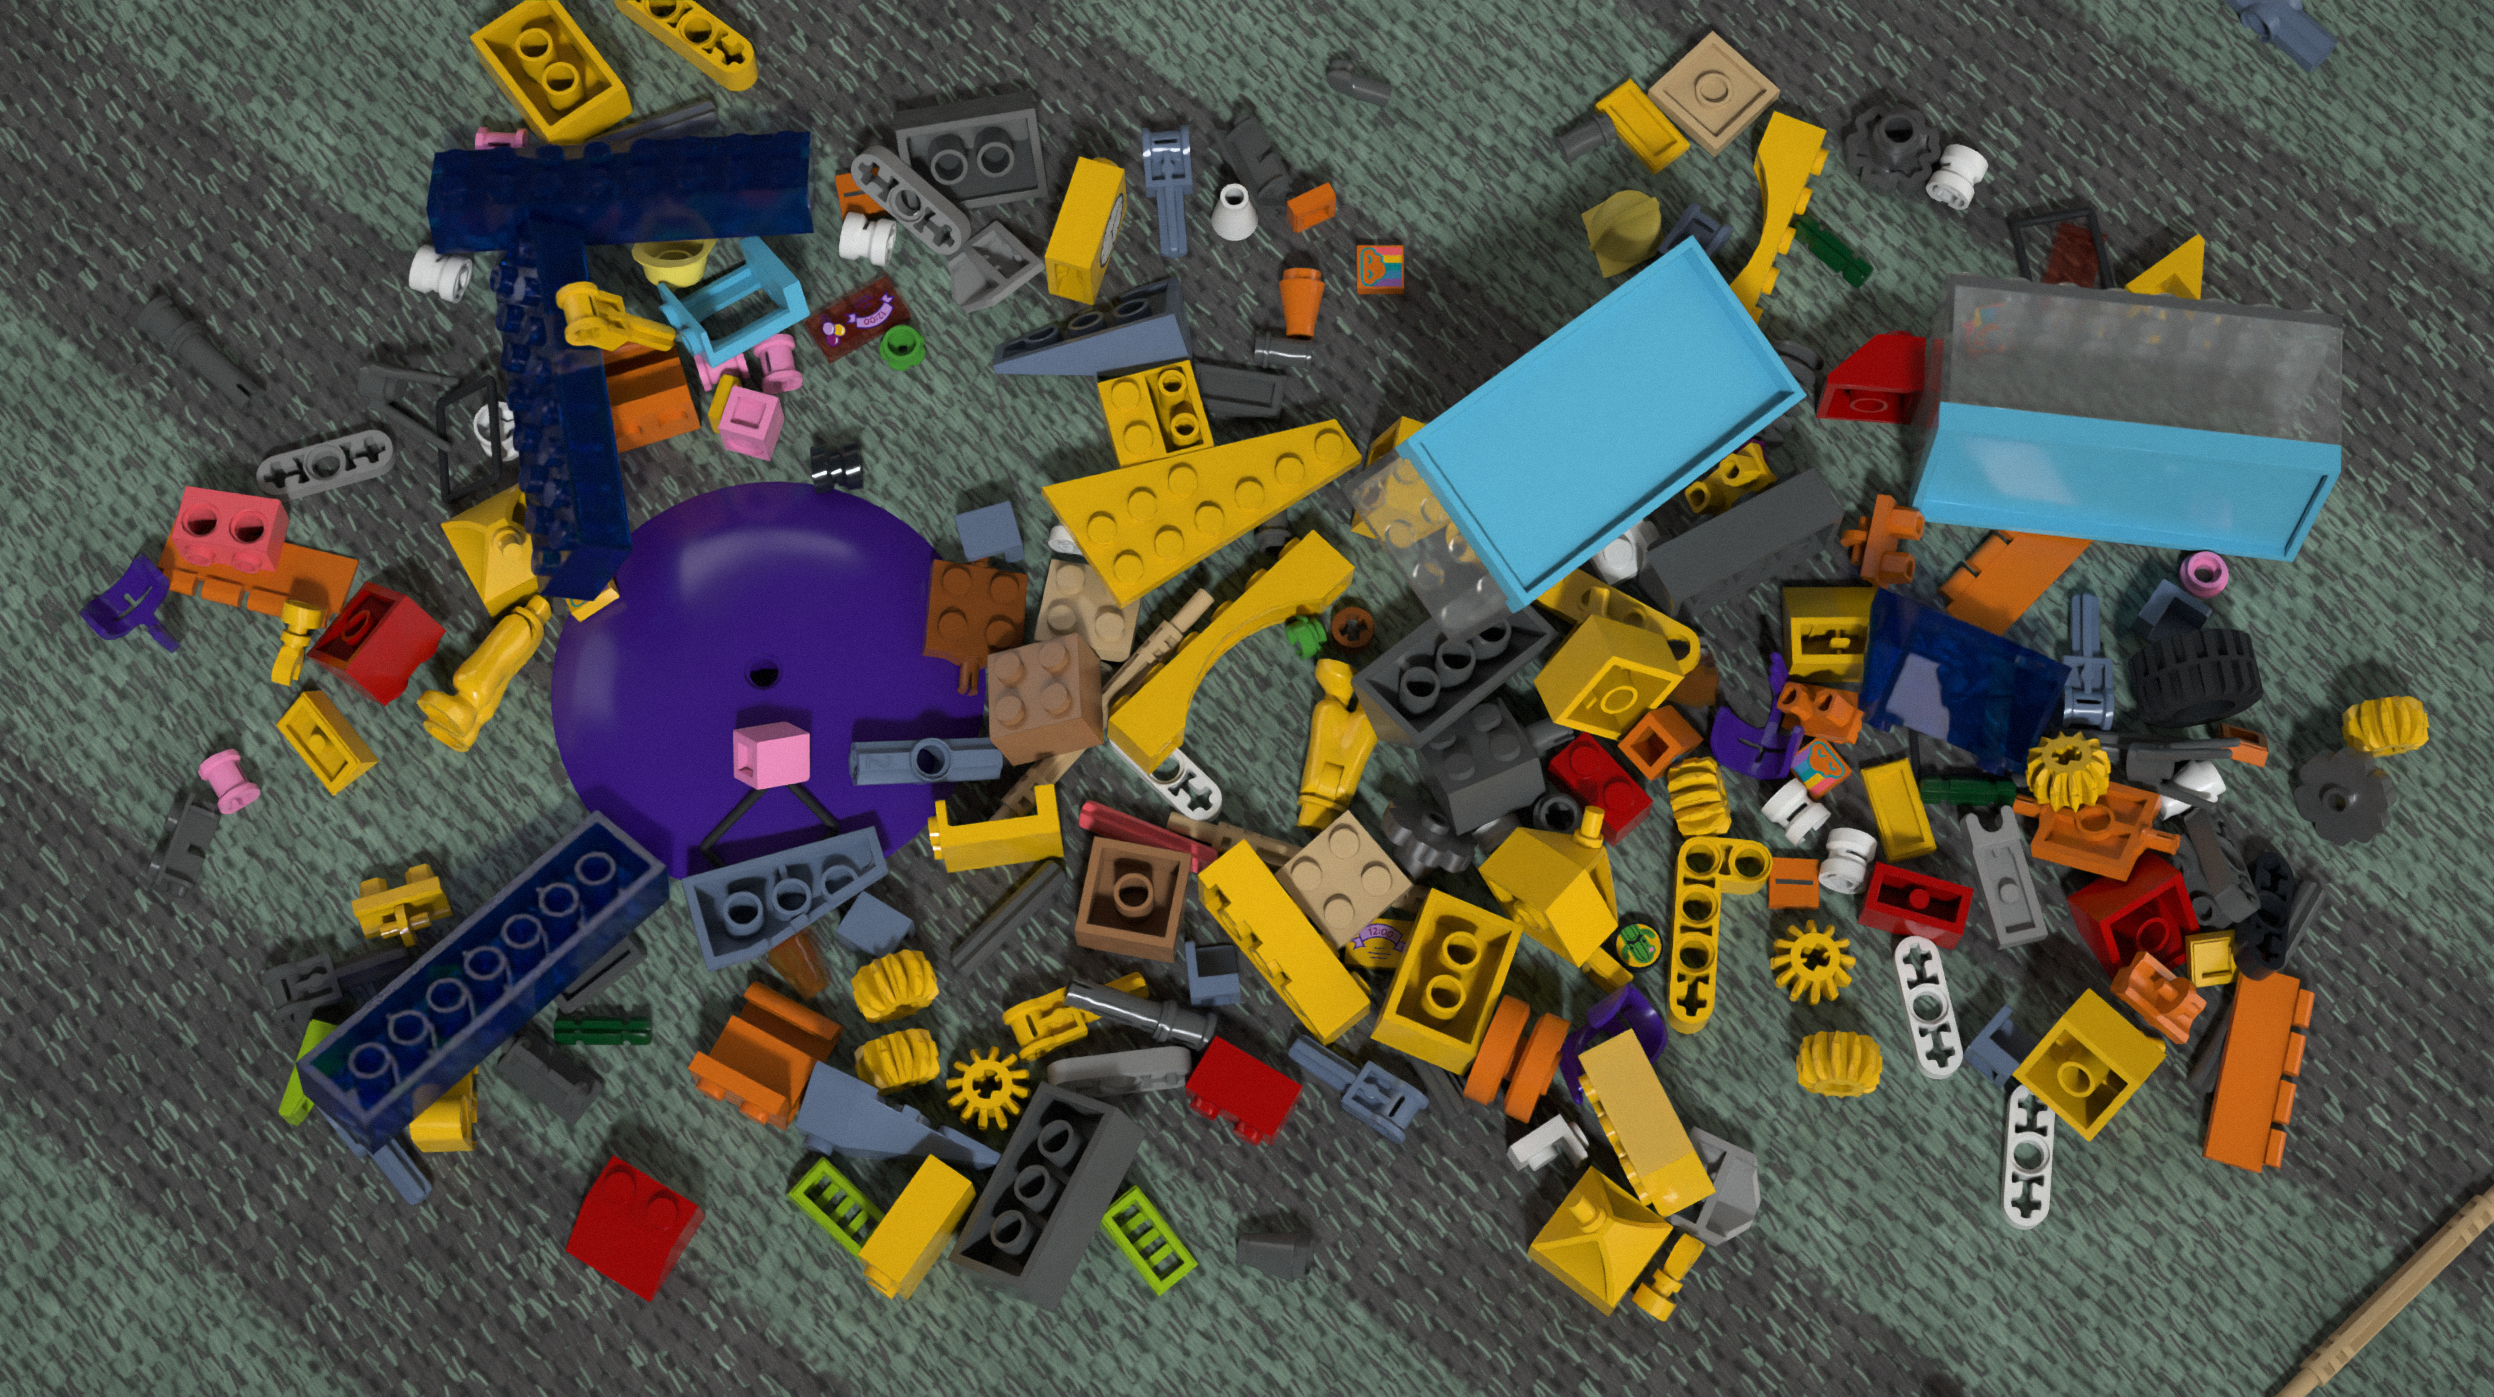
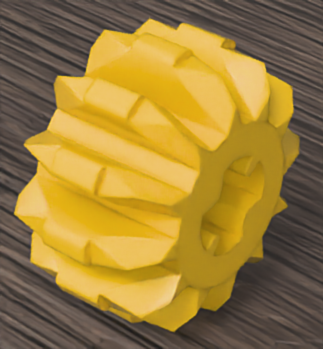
M2396 695L2387 698L2380 697L2375 700H2365L2361 704L2352 705L2342 714L2344 726H2341L2343 739L2347 742V746L2354 747L2359 752H2367L2373 758L2405 754L2407 751L2419 749L2429 740L2427 713H2424L2422 702L2412 696L2400 697Z
M2060 730L2057 739L2052 740L2047 737H2041L2038 747L2029 749L2027 770L2025 771L2026 783L2029 786V791L2034 792L2038 804L2050 803L2055 812L2063 806H2070L2076 813L2080 804L2084 803L2089 806H2095L2098 796L2107 794L2111 766L2107 752L2102 751L2098 739L2086 740L2081 731L2073 737H2066Z
M1697 756L1684 759L1683 762L1672 765L1667 774V788L1670 794V804L1672 805L1674 818L1677 821L1678 830L1682 833V836L1688 840L1696 836L1716 837L1727 833L1732 823L1731 809L1728 801L1729 796L1725 788V780L1722 778L1717 762L1710 756L1698 758Z
M1813 919L1808 920L1804 933L1795 925H1791L1786 930L1787 939H1776L1773 949L1779 955L1771 958L1769 968L1782 972L1774 982L1777 988H1784L1790 983L1794 985L1789 995L1791 1001L1796 1002L1802 991L1808 992L1807 1001L1809 1005L1816 1006L1820 999V990L1826 999L1834 1001L1839 995L1837 986L1845 988L1849 986L1852 977L1846 970L1852 969L1856 960L1855 957L1842 954L1850 945L1848 938H1841L1835 942L1831 939L1835 932L1833 924H1829L1823 934L1817 933L1815 921ZM1811 954L1821 958L1814 971L1804 966Z
M903 949L898 953L891 954L889 952L885 957L873 959L871 964L861 967L850 981L857 1007L869 1023L879 1022L887 1024L892 1020L898 1019L901 1021L908 1015H916L919 1009L928 1007L939 993L936 984L937 978L930 962L926 960L922 951Z
M911 1028L901 1032L896 1031L889 1035H882L880 1038L867 1041L865 1045L859 1046L854 1052L855 1070L858 1079L879 1089L877 1094L882 1097L926 1084L929 1080L935 1079L940 1073L938 1061L940 1058L936 1043L932 1040L929 1030L922 1028Z
M1839 1030L1835 1032L1819 1031L1816 1035L1804 1037L1802 1044L1799 1045V1055L1796 1056L1798 1083L1804 1086L1810 1093H1821L1824 1097L1838 1096L1841 1099L1844 1096L1859 1097L1862 1093L1869 1094L1875 1091L1876 1085L1880 1083L1883 1057L1880 1056V1045L1874 1042L1873 1038L1868 1035H1857L1855 1031L1848 1033L1840 1032Z
M992 1046L990 1048L988 1059L986 1060L981 1059L978 1049H972L970 1051L973 1062L971 1066L960 1060L954 1063L955 1071L962 1078L953 1077L946 1081L947 1089L957 1093L948 1100L951 1110L963 1109L959 1119L964 1126L971 1124L978 1115V1129L981 1133H987L990 1118H996L999 1129L1004 1131L1008 1129L1007 1119L1004 1115L1007 1111L1018 1119H1021L1024 1115V1110L1015 1101L1025 1102L1031 1100V1090L1021 1086L1030 1079L1027 1069L1014 1070L1017 1066L1018 1058L1013 1053L1006 1056L1000 1063L998 1047ZM987 1080H995L997 1089L1001 1088V1091H992L990 1099H984L981 1090H976L977 1087H985Z

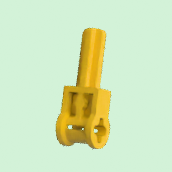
M592 282L571 283L562 287L556 293V303L559 308L564 310L567 327L564 331L565 339L571 345H591L612 352L627 341L664 352L673 347L672 341L676 337L673 327L626 313L622 296L599 290L597 285Z
M1134 972L1105 984L1143 999L1149 997L1146 981L1139 972ZM1066 987L1039 998L1022 1002L1010 1008L1002 1015L1004 1024L1011 1025L1021 1051L1018 1056L1022 1063L1034 1061L1087 1038L1088 1029L1086 1024L1102 1017L1082 1009L1063 1005ZM1029 1024H1030V1026H1031V1028H1032V1030H1033V1032H1034L1035 1037H1034L1033 1034H1032V1031H1031V1029H1030V1027H1029Z

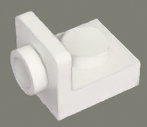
M1642 519L1591 557L1589 561L1602 582L1616 587L1640 574L1647 547L1661 536L1651 521L1644 522Z
M1561 1114L1511 1145L1507 1156L1517 1171L1528 1164L1533 1171H1536L1558 1155L1554 1147L1560 1144L1577 1169L1585 1164L1588 1158L1585 1149L1589 1147V1143L1574 1121L1567 1124Z

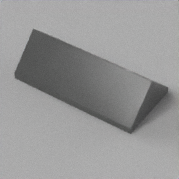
M1488 573L1352 677L1350 683L1378 740L1419 750L1557 642L1560 634L1529 604L1513 614L1504 602L1508 598L1491 574Z

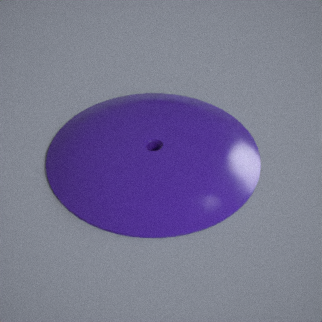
M782 481L755 482L724 487L678 503L646 521L625 537L603 559L609 567L620 597L582 622H579L569 612L555 653L551 680V711L554 734L570 781L588 811L602 828L623 848L649 866L673 878L681 880L682 878L715 870L716 868L701 854L700 845L755 790V788L734 777L733 730L777 722H788L810 733V778L808 781L797 784L838 823L840 827L838 836L874 826L884 859L892 855L923 829L928 823V817L936 815L935 801L945 800L946 802L958 782H938L923 785L853 786L851 776L849 775L848 763L851 743L922 740L930 737L938 739L978 738L983 718L986 694V668L979 669L978 694L967 696V689L966 693L961 695L957 692L960 666L946 659L922 655L930 565L934 559L943 560V558L913 528L887 510L860 497L837 489H833L829 493L816 494L814 485L807 483ZM771 671L778 674L777 680L770 686L762 687L755 684V679L763 672ZM921 749L917 754V765L922 772L930 774L934 769V757L928 750ZM785 785L771 787L710 850L727 866L817 842L830 829Z

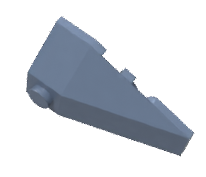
M1178 277L1137 287L1119 294L1118 297L1122 304L1108 312L1095 311L1092 306L1078 312L1079 316L1068 323V328L1060 331L1057 325L1048 324L996 346L993 361L995 373L1127 376L1185 360H1190L1192 364L1193 342Z
M872 826L682 878L685 902L707 971L711 972L757 959L887 875L888 869L875 827Z
M817 1061L795 1125L799 1134L806 1137L803 1145L808 1149L825 1157H830L832 1151H836L844 1156L920 1165L924 1163L929 1154H932L951 1168L994 1172L1002 1154L950 1127L941 1125L938 1132L929 1128L931 1121L920 1114V1111L907 1104H903V1106L895 1104L894 1108L885 1105L886 1100L877 1094L879 1089Z

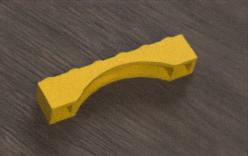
M1776 111L1772 114L1753 165V170L1760 187L1763 206L1761 240L1748 265L1729 285L1757 326L1764 310L1756 307L1761 293L1771 295L1780 269L1773 267L1777 254L1780 253L1787 256L1797 229L1789 227L1794 213L1801 216L1804 215L1812 196L1813 189L1806 187L1811 174L1820 176L1830 151L1822 148L1827 130Z
M1315 530L1308 533L1302 540L1295 537L1288 542L1278 555L1279 561L1269 571H1266L1264 568L1257 571L1244 587L1246 592L1235 602L1229 599L1221 604L1210 619L1212 623L1201 634L1197 631L1190 633L1177 648L1176 652L1178 655L1167 665L1161 662L1153 667L1142 682L1144 686L1132 698L1126 694L1112 706L1108 713L1110 718L1108 720L1107 737L1146 774L1150 775L1183 744L1186 718L1193 696L1206 673L1224 653L1244 638L1269 626L1296 620V616L1299 614H1303L1307 618L1319 617L1352 584L1355 567Z

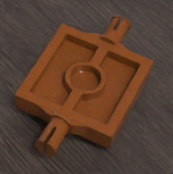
M989 557L963 564L934 559L930 565L922 655L946 659L960 666L957 692L961 695H964L967 689V696L978 694L979 669L988 668L987 655L1022 646L1028 574L998 570L993 566H989Z

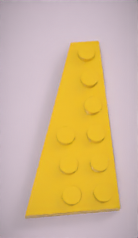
M1332 419L1041 487V494L1121 610L1361 463L1362 456L1337 420Z

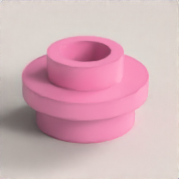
M2208 551L2190 554L2185 558L2179 569V580L2184 590L2190 595L2201 599L2212 598L2220 594L2229 578L2228 568L2222 558ZM2206 569L2209 571L2212 577L2211 581L2207 583L2199 581L2195 576V570Z

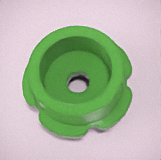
M895 326L886 332L883 341H881L879 346L880 356L883 360L888 361L890 368L897 371H906L909 366H918L924 360L926 351L923 348L925 340L919 331L910 326ZM906 346L908 349L906 352H900L899 347Z
M1303 614L1297 615V620L1285 627L1287 639L1292 646L1297 641L1299 642L1302 650L1295 652L1300 660L1304 661L1314 655L1317 658L1322 657V646L1327 644V636L1322 625L1316 618L1308 620Z

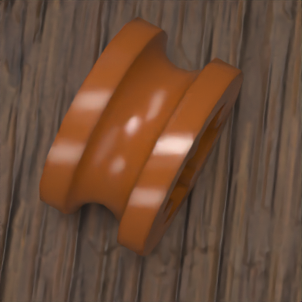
M1359 607L1342 609L1335 615L1332 621L1331 637L1333 643L1339 650L1347 654L1363 652L1370 647L1374 639L1375 624L1371 615ZM1357 620V627L1363 624L1366 630L1360 632L1359 640L1349 641L1348 634L1345 636L1340 634L1341 630L1346 629L1347 621Z

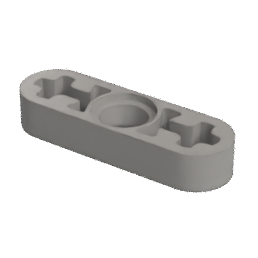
M879 145L870 146L854 159L851 165V175L856 185L933 251L942 255H950L968 241L971 235V225L966 215L889 149ZM873 162L880 167L877 177L870 171ZM895 178L899 183L896 186H894L891 190L888 189L887 187L893 182L892 180ZM902 190L913 191L921 201L920 210H911L903 203L901 198ZM931 210L934 211L935 214L927 222L924 217ZM945 224L952 228L949 238L942 233Z
M368 430L271 456L260 464L256 480L267 498L286 502L384 475L393 468L397 453L393 443L385 433L378 430ZM371 444H376L379 450H385L378 454L379 461L375 463H370L367 457H360L368 453V446ZM349 449L353 457L356 458L353 459L356 469L350 470V463L344 453L345 450ZM326 456L338 458L340 460V467L333 476L323 478L315 474V465L321 458ZM301 462H303L304 471L310 480L304 483L301 476L297 474L301 472L297 466ZM278 469H283L286 475H293L285 479V486L282 488H277L273 482H268L275 479V471Z
M1178 1046L1067 1058L1055 1061L1047 1067L1048 1083L1090 1098L1178 1088L1186 1085L1193 1074L1191 1052L1184 1047Z

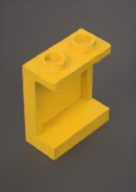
M1054 784L1034 786L1038 815L952 826L945 800L935 801L937 816L928 817L929 836L935 860L944 859L947 873L1064 857Z

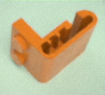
M674 339L672 341L673 347L665 352L627 341L613 352L596 347L578 353L588 382L587 386L595 409L596 422L610 456L701 429Z
M754 981L744 994L748 1002L739 1017L731 1016L708 1056L697 1051L688 1070L696 1082L695 1088L702 1094L718 1102H721L722 1099L740 1107L738 1111L758 1124L765 1125L768 1122L786 1131L804 1100L811 1074L817 1061L822 1063L827 1061L843 1033L844 1027L772 988Z

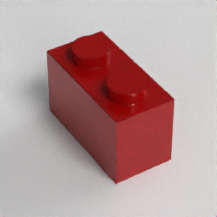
M1583 732L1550 761L1546 777L1561 793L1569 795L1578 803L1582 815H1584L1586 806H1596L1605 811L1600 833L1612 847L1649 817L1653 800L1588 732Z
M1876 862L1869 876L1857 924L1904 937L1919 936L1927 938L1936 946L1954 950L1963 936L1974 888Z
M1215 1036L1185 1085V1094L1188 1098L1192 1099L1189 1104L1191 1109L1211 1121H1215L1219 1115L1233 1123L1235 1126L1232 1132L1253 1146H1258L1261 1141L1270 1146L1273 1145L1301 1099L1303 1086L1218 1036Z

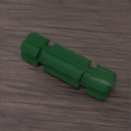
M1810 214L1802 215L1792 227L1797 229L1794 238L1803 246L1808 243L1811 246L1809 251L1836 273L1844 272L1843 279L1853 287L1860 288L1873 273V266L1861 256L1856 259L1853 256L1855 251L1827 228L1823 231L1819 229L1821 223Z
M1924 775L1920 778L1918 788L1920 799L1924 804H1941L1942 800H1947L1948 805L1987 806L1988 802H1994V807H2003L2005 805L2011 807L2016 798V784L2010 778H1994L1993 782H1989L1987 777L1947 776L1946 780H1942L1941 776Z
M558 1016L555 1018L553 1035L556 1043L560 1045H576L577 1041H582L584 1045H624V1041L631 1042V1045H648L652 1041L653 1024L647 1016H630L629 1020L623 1019V1016H583L582 1020L576 1019V1016Z

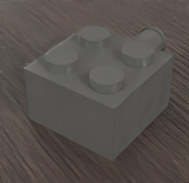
M1498 697L1468 710L1423 747L1415 750V754L1425 783L1445 816L1450 820L1451 826L1458 836L1535 804L1546 796V788L1537 754L1564 742H1570L1575 738L1572 728L1553 723L1551 717L1526 727L1517 724L1501 697Z

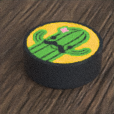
M1631 922L1624 925L1617 932L1613 942L1615 960L1631 973L1650 971L1658 964L1663 953V940L1660 933L1653 926L1645 922Z

